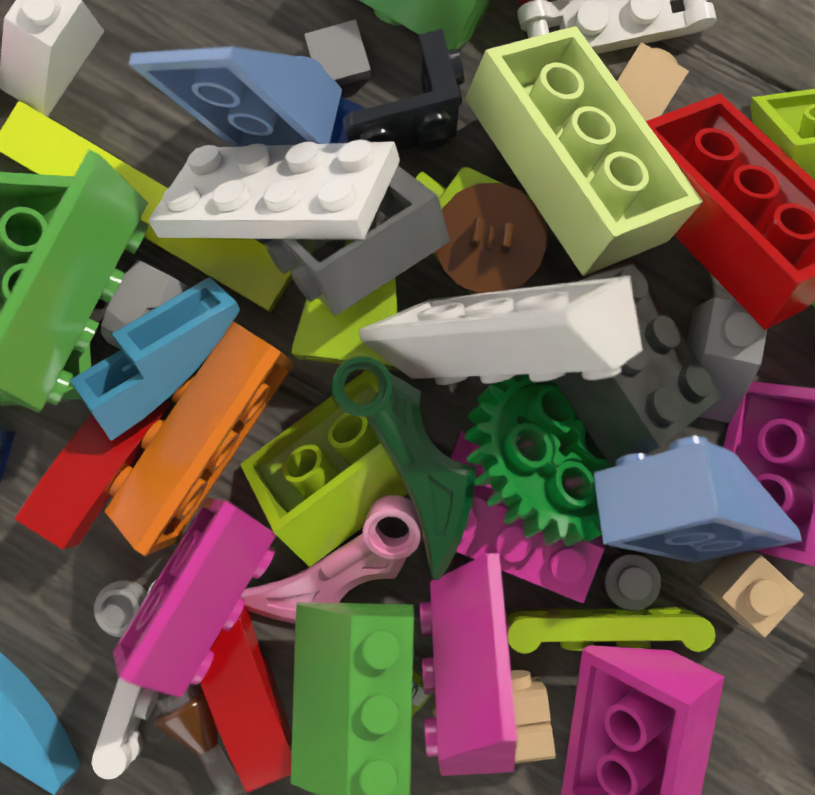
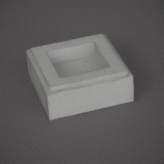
M356 19L304 34L310 57L318 61L339 86L371 78L370 66Z

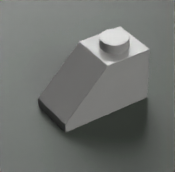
M714 297L694 307L687 339V345L701 366L710 374L713 384L723 397L701 414L699 418L723 423L731 422L760 368L767 329L764 330L735 301Z

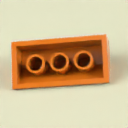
M234 321L219 343L207 356L208 358L197 374H192L174 392L172 401L176 405L165 422L158 420L148 430L141 442V447L145 451L134 468L131 466L126 467L117 476L109 490V494L114 497L104 512L131 546L144 556L171 546L178 541L296 364L282 352Z

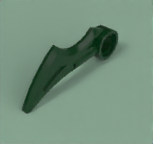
M357 356L348 359L335 370L331 378L330 392L334 403L347 414L364 416L367 419L411 497L424 538L430 575L434 580H439L451 563L467 525L474 495L476 467L449 458L433 445L421 419L420 391L391 374L382 362L372 357ZM357 369L371 372L378 383V392L375 398L366 404L352 402L346 396L344 390V382L347 376Z

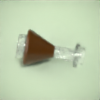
M190 683L182 698L170 694H164L155 703L161 714L155 718L154 726L199 756L216 788L210 795H247L248 793H246L238 774L236 775L218 743V729L201 685Z

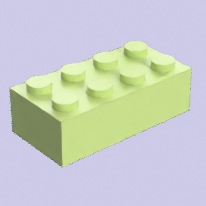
M577 26L485 51L465 100L582 276L668 242L704 202Z

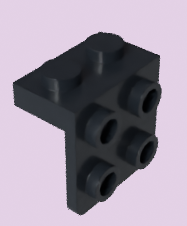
M443 29L419 34L420 84L423 94L345 115L343 122L348 142L355 140H366L368 142L394 141L397 151L417 147L420 151H429L446 145L449 142V138L456 136L459 105H462L460 85L465 83L459 51L457 48L448 50Z

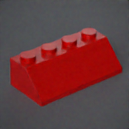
M721 93L646 121L704 201L674 236L764 330L805 310L815 302V180Z

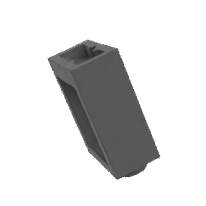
M397 166L378 208L390 219L368 232L364 239L355 240L321 263H318L310 253L332 239H271V241L265 244V247L272 261L283 274L291 270L296 285L309 302L318 298L336 316L449 243L450 237L438 195Z

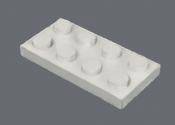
M355 140L349 143L333 144L302 142L297 145L273 146L256 143L243 147L206 145L196 148L189 155L186 164L172 185L165 191L162 200L148 221L157 236L162 238L364 239L400 159L394 141L368 142L366 140Z

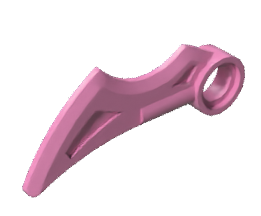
M399 495L385 496L376 500L370 506L361 535L316 562L311 567L267 584L245 588L241 595V598L245 599L244 607L250 612L268 618L296 624L297 602L340 603L345 594L359 584L376 579H395L406 558L417 549L421 539L422 530L412 501ZM386 517H397L407 524L409 532L403 537L391 538L380 531L378 522Z

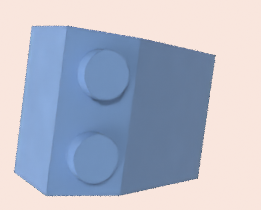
M237 47L131 53L129 66L231 147H243L256 143L266 146L297 145L302 142L330 144L342 89L315 59Z
M704 437L678 439L669 444L670 451L653 456L645 453L625 455L616 460L615 467L594 473L603 543L605 545L697 563L802 541L797 526L737 455L732 451L709 443Z

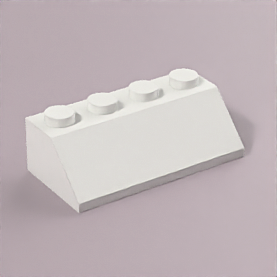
M629 276L429 299L359 330L361 341L411 379L435 378L438 385L460 382L469 376H480L482 383H496L510 379L515 374H529L531 381L540 382L556 379L563 376L566 372H582L583 378L588 380L603 379L620 373V366L642 351Z

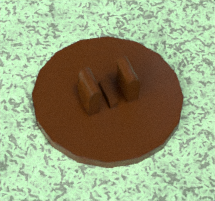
M477 183L457 192L442 208L450 242L436 250L435 254L443 272L460 288L476 294L513 290L523 286L539 269L547 248L546 225L536 205L522 191L502 183Z

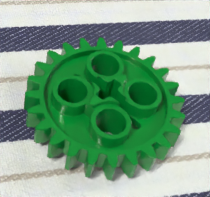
M515 374L510 379L491 383L476 398L479 405L468 415V418L476 426L465 434L466 440L479 446L477 450L467 456V462L482 465L484 473L474 480L475 484L481 486L491 485L494 490L487 501L489 507L503 502L508 507L504 523L508 525L519 518L523 519L524 537L529 538L542 531L545 545L550 546L563 539L565 545L570 547L583 540L588 542L601 536L602 529L594 473L609 469L611 466L554 379L535 382L530 380L529 374Z

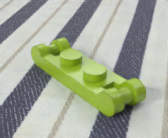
M621 607L517 608L505 614L507 641L512 649L524 654L536 650L541 642H560V647L563 649L582 651V649L589 645L595 646L594 641H616L617 647L651 648V641L676 640L692 651L701 652L710 648L715 640V630L712 624L684 607H646L636 611L626 610Z

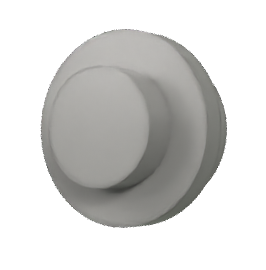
M624 554L615 558L608 565L604 574V588L608 597L616 605L626 610L636 611L650 606L656 600L661 588V578L656 566L647 558L638 554Z
M119 580L104 587L98 594L94 604V616L100 628L109 635L122 637L145 600L147 591L140 584L130 580Z

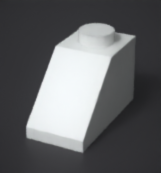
M16 0L4 17L0 59V89L47 117L104 33L103 28L82 0Z

